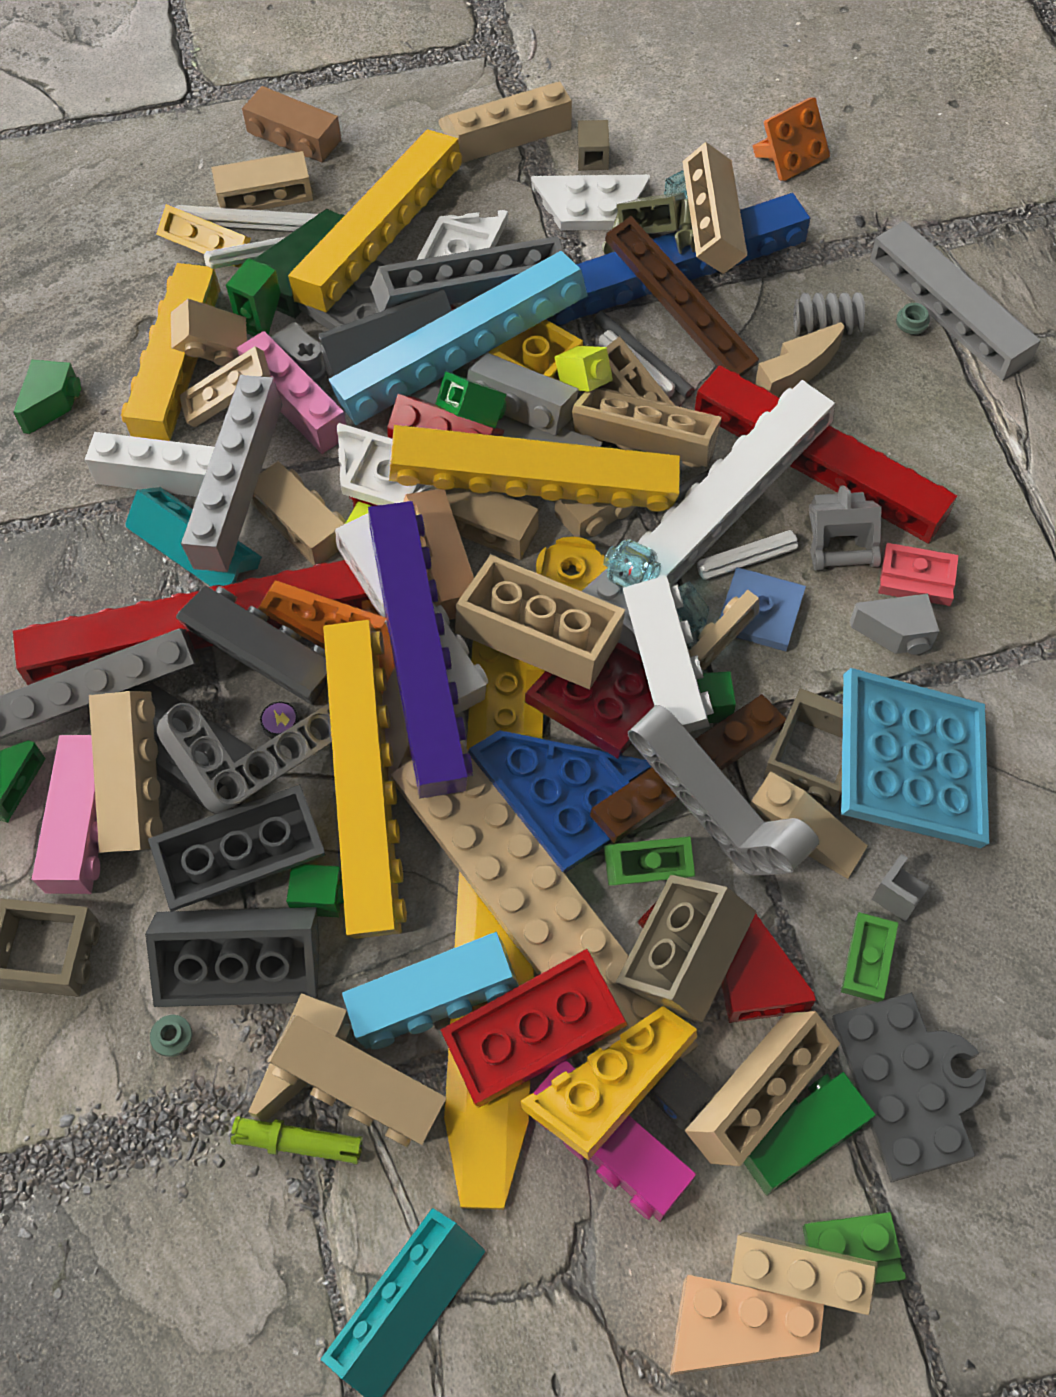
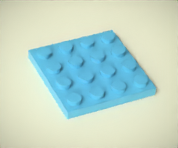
M850 668L843 674L841 815L976 848L988 845L989 815L985 704Z

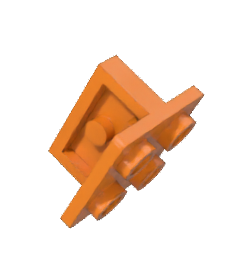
M810 97L765 120L764 126L767 138L752 145L755 157L768 158L769 161H774L780 181H786L829 158L830 152L816 98Z

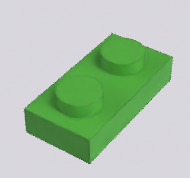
M858 912L855 918L841 993L874 1002L884 1000L898 922Z

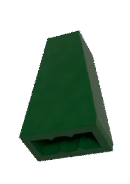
M325 209L253 259L261 264L265 263L276 270L281 292L276 311L294 319L301 313L298 302L294 301L288 275L345 215Z

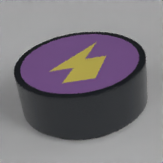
M282 701L269 704L264 708L260 716L263 731L271 739L299 722L296 709L291 704Z

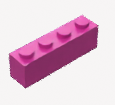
M566 1060L559 1063L533 1093L535 1095L539 1094L552 1085L551 1080L565 1071L569 1074L576 1068ZM629 1115L590 1159L599 1167L596 1174L609 1187L616 1190L620 1186L632 1197L629 1203L639 1214L648 1220L654 1216L659 1222L662 1221L688 1189L696 1176L694 1171ZM563 1142L572 1154L580 1160L584 1159L582 1155Z

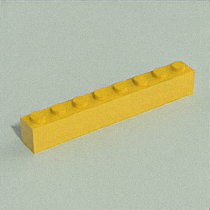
M427 129L288 275L294 301L327 312L336 301L340 300L347 289L359 279L368 266L393 242L400 231L411 222L412 218L422 207L426 206L433 195L460 168L462 155L458 138Z
M394 425L389 481L398 482L404 486H414L417 484L433 485L442 490L462 488L470 489L475 493L501 492L512 497H522L525 495L540 496L549 501L569 499L577 500L582 504L608 503L618 508L630 506L647 507L651 511L658 512L673 507L679 496L680 456Z
M369 620L325 625L323 629L346 935L359 939L401 934V923L407 921V911L404 898L399 899L398 883L403 882V867L401 859L395 858L394 844L400 843V830L397 819L392 820L391 805L397 803L395 783L394 781H389L388 766H393L394 759L391 743H386L385 729L390 728V714L388 706L382 703V691H387L385 669L379 667L378 656L379 654H384L383 637L381 631L376 632Z

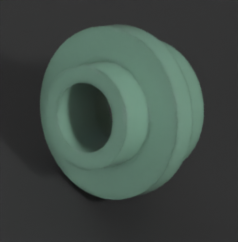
M919 303L905 305L898 312L896 318L897 326L909 334L924 332L930 322L928 310Z
M179 1015L164 1016L151 1029V1045L162 1056H178L189 1047L193 1036L192 1028L187 1020ZM171 1028L177 1029V1035L173 1040H164V1034L167 1030Z

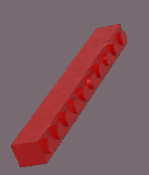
M345 560L332 563H318L309 568L295 571L285 570L276 575L248 578L234 584L209 587L216 591L218 586L226 589L237 597L235 603L245 610H248L250 605L258 609L275 580L361 610V601L370 600ZM199 591L187 594L177 593L164 599L140 601L131 606L117 609L107 608L98 613L79 617L69 616L60 621L32 624L26 628L14 630L13 640L16 668L26 684L30 685L176 629H186L176 619V615ZM269 617L267 623L279 630L282 624ZM187 630L194 649L213 646Z

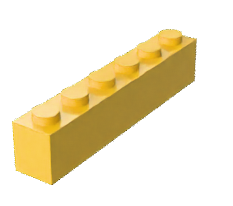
M177 263L173 275L168 277L165 298L158 305L157 321L150 328L147 349L141 353L138 375L133 377L128 403L125 402L122 407V421L126 423L130 436L164 441L171 440L182 407L179 395L188 389L198 357H190L184 352L171 349V312L188 298L215 307L220 293L215 269L207 266Z

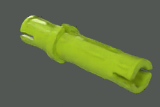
M236 1116L231 1134L235 1135H232L230 1139L232 1145L239 1144L268 1150V1154L278 1155V1152L282 1151L349 1162L355 1165L359 1163L362 1150L360 1145L363 1143V1136L357 1137L285 1125L284 1120L274 1119L273 1123L246 1119L241 1116Z

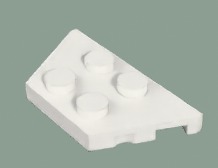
M650 174L531 176L532 190L534 192L538 191L543 199V206L548 213L554 216V222L560 230H612L618 213L617 204L639 199L643 191H647L649 188Z
M499 210L498 216L479 218V212L468 213L463 216H439L417 260L495 247L508 222V211ZM466 301V302H460V303H457V304H459L460 306H462V305H464L465 303H467L468 301Z
M338 423L340 486L343 495L376 505H386L403 502L406 494L438 489L433 485L417 484L414 486H404L398 482L389 481L392 439Z

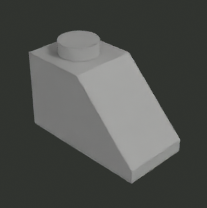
M928 593L859 602L855 604L850 619L851 628L895 654L908 652L909 654L916 655L932 649L939 633Z

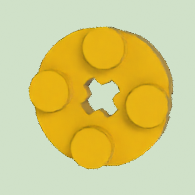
M563 537L556 540L555 545L550 546L547 550L545 547L539 553L536 561V573L582 592L585 587L607 569V561L605 556L595 549L596 545L591 541L580 537ZM569 565L576 566V571L580 573L569 576L562 570H568Z

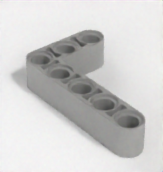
M189 703L176 704L157 724V735L203 805L214 813H221L233 808L332 743L329 703L235 763L195 706ZM172 718L181 720L185 724L187 732L177 731L172 724ZM310 726L319 731L321 740L316 739L311 734ZM280 745H284L290 750L292 759L282 755ZM195 751H200L207 756L208 766H203L196 761ZM249 764H253L260 769L261 779L255 778L250 773ZM217 784H223L229 789L230 799H225L219 795Z
M655 705L628 731V737L636 749L743 872L752 876L790 874L819 845L816 833L810 826L799 819L790 818L764 822L678 719L665 707Z

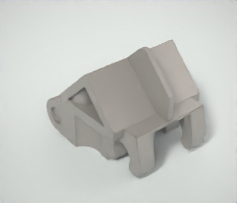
M844 485L840 486L838 494L815 495L808 507L813 533L810 554L814 570H823L825 566L870 564V567H879L881 563L879 547L881 543V506L874 501H865L864 492L851 493ZM854 535L856 546L866 548V550L823 552V549L828 547L830 538L835 536Z

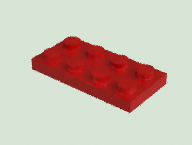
M585 949L440 1030L474 1104L480 1108L628 1026V1023L588 949Z

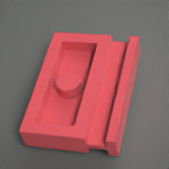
M886 543L878 593L896 597L928 593L931 603L951 606L954 599L953 591L956 582L958 555Z

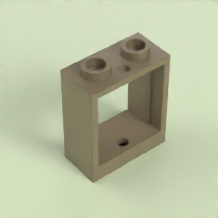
M800 688L769 758L763 779H766L771 771L806 791L822 806L829 805L835 808L842 792V765L835 782L831 783L780 762L798 721L843 738V704Z
M0 898V989L80 997L82 985L88 983L91 974L89 957L92 945H97L101 931L100 923L88 907ZM20 918L73 923L61 974L6 969Z

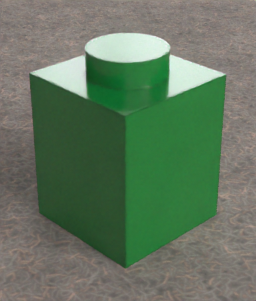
M730 671L703 673L704 677L697 679L700 693L708 691L714 713L707 715L709 723H719L735 711L736 701Z
M301 864L291 868L286 900L289 908L317 907V916L339 918L341 904H344L340 867Z

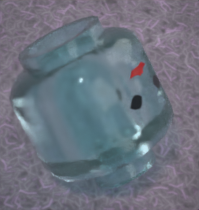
M631 539L622 541L617 547L611 546L604 558L608 580L622 588L658 578L661 570V563L658 562L656 551Z

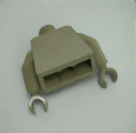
M684 192L644 197L617 204L618 213L612 229L632 216L647 234L680 230L675 234L679 254H682V248L691 245L692 252H695L688 199H685ZM606 241L602 244V250L605 255L615 252Z

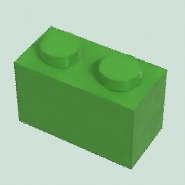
M691 836L604 846L608 885L667 880L670 875L684 878L695 877Z

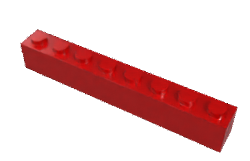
M719 365L698 389L695 411L722 417L720 427L737 437H741L742 435L747 436L755 428L759 417L766 411L770 413L778 405L780 398L770 393L767 389L742 378L738 373ZM830 425L790 465L792 468L837 493L841 485L847 487L851 493L864 492L865 501H874L881 506V518L928 544L949 517L957 495L950 492L944 486L935 484L919 475L915 470L904 467L888 458L884 453L875 451L859 442L853 436L846 435Z

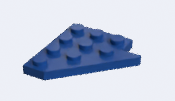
M501 730L468 750L471 758L564 874L612 842L590 817L592 807L652 767L644 759L624 755L617 759L604 751Z

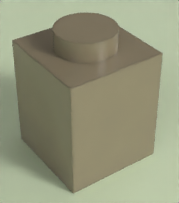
M578 120V171L609 170L608 120Z

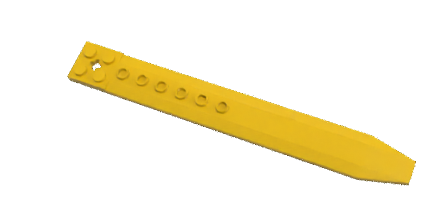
M473 640L471 661L473 665L479 664L487 676L488 684H486L485 700L469 708L467 750L499 730L543 739V713L525 703L524 700L527 690L545 671ZM459 871L454 948L497 931L507 951L518 985L520 986L533 979V967ZM488 1001L473 1006L471 1012L486 1005ZM450 1018V1024L457 1021L460 1018ZM448 1048L445 1096L447 1098L445 1100L444 1120L460 1207L462 1209L504 1210L529 1124V1114L522 1110L521 1100L530 1095V1080L478 1108L474 1104Z

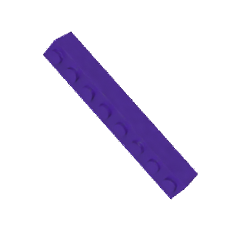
M413 501L368 507L369 529L419 799L466 791L467 777L473 776L472 761L469 753H462L460 741L466 740L463 718L455 717L453 705L459 704L458 692L455 681L448 682L446 670L452 669L449 648L441 647L439 636L445 635L442 613H435L433 602H438L435 579L428 580L426 569H431L429 547H422L420 537L425 536L422 514L415 515Z

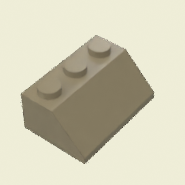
M670 875L616 983L660 1007H666L676 1015L703 1023L754 918L756 910L728 887Z

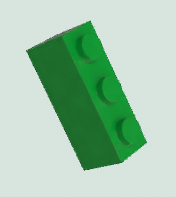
M844 1072L834 1079L829 1074H826L809 1086L808 1090L811 1095L799 1103L795 1099L743 1162L766 1196L868 1125L876 1116Z

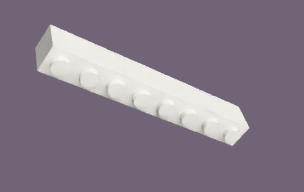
M803 380L793 389L788 388L781 395L778 405L770 413L768 411L764 412L757 420L755 428L747 436L742 435L737 439L732 447V451L724 460L718 459L710 468L708 476L701 483L696 482L687 491L685 499L677 507L673 506L667 510L662 517L661 524L653 532H646L639 540L637 548L629 556L625 555L617 561L612 573L629 586L667 575L669 584L672 587L832 423L835 402ZM628 558V563L625 564L624 560ZM631 567H633V569H632V571H631V574L628 575V574H629V569H630ZM619 572H623V576L620 577Z

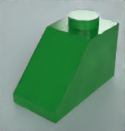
M247 258L226 283L231 307L234 314L246 317L247 334L255 337L265 331L269 335L281 294L276 270L265 263L261 264Z
M31 359L13 411L23 433L31 434L71 411L75 397H78L81 391L80 379L76 377L71 363Z
M446 371L435 405L456 416L496 428L497 422L502 419L506 410L505 398L507 394Z
M27 740L0 750V821L9 822L46 760L35 742Z

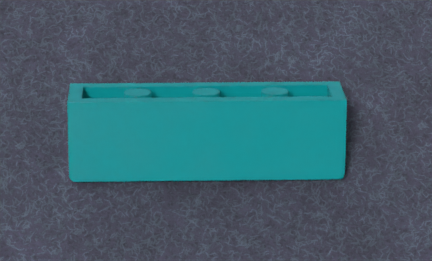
M161 487L136 491L125 523L126 528L210 587L234 584L239 573L258 569L262 556L240 541L237 542L228 572L193 569L181 545L193 509Z
M432 1208L320 1360L362 1396L382 1397L485 1253V1249L456 1222Z

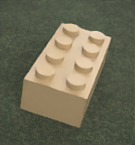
M490 555L456 603L455 633L590 690L621 637L625 609Z

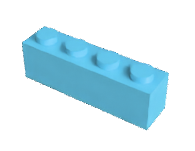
M496 931L342 992L355 1039L366 1049L370 1047L371 1049H381L394 1043L395 1037L408 1032L411 1034L425 1032L433 1027V1022L443 1018L455 1019L463 1017L472 1011L473 1006L486 1001L489 1003L519 985L505 946Z

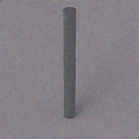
M602 311L596 315L594 319L596 324L605 331L611 330L618 337L620 336L624 342L672 381L676 386L675 390L687 399L693 394L694 387Z

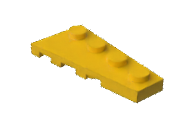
M662 1006L620 1034V1040L605 1050L599 1048L587 1056V1062L569 1074L567 1071L563 1072L551 1080L552 1085L539 1094L535 1095L532 1093L521 1100L522 1110L589 1161L697 1038V1029Z

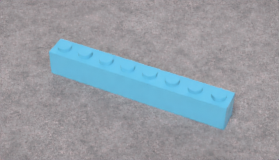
M559 251L329 379V382L340 406L354 424L358 425L395 404L398 394L410 396L444 377L446 371L451 373L587 297L581 268L566 254Z

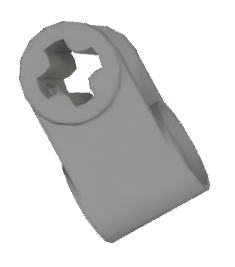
M292 322L271 337L315 383L325 377V365L320 359L322 354L321 345L308 335L299 324Z

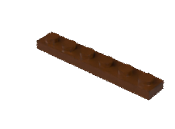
M632 216L606 233L605 241L717 367L721 365L743 376L757 365L759 358Z
M761 694L694 740L722 771L780 731L785 724L786 718ZM652 767L592 807L590 817L615 844L677 802L679 798Z

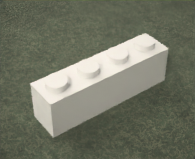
M94 432L85 462L95 484L138 490L161 487L170 494L197 497L215 447Z
M667 575L624 587V596L654 706L661 705L668 709L688 732L709 727L707 715L714 712L708 691L700 693L697 679L704 676L698 656L690 657L687 644L694 641L688 620L680 622L677 609L684 606L678 585L671 587Z

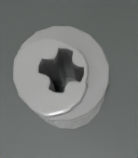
M842 292L839 299H837L835 293H828L825 300L822 293H815L812 301L809 293H802L799 302L797 298L795 300L793 313L795 335L800 334L802 326H806L809 334L814 331L815 326H819L821 330L840 322L845 325L848 335H852L855 325H858L860 332L863 331L865 301L862 293L855 292L852 299L846 292Z

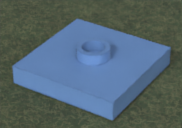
M736 567L720 618L724 615L723 610L732 598L736 596L740 598L747 590L751 591L759 598V613L736 638L786 652L806 586Z

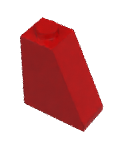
M755 913L721 984L729 1023L783 1016L785 1013L810 1012L816 1001L813 990Z

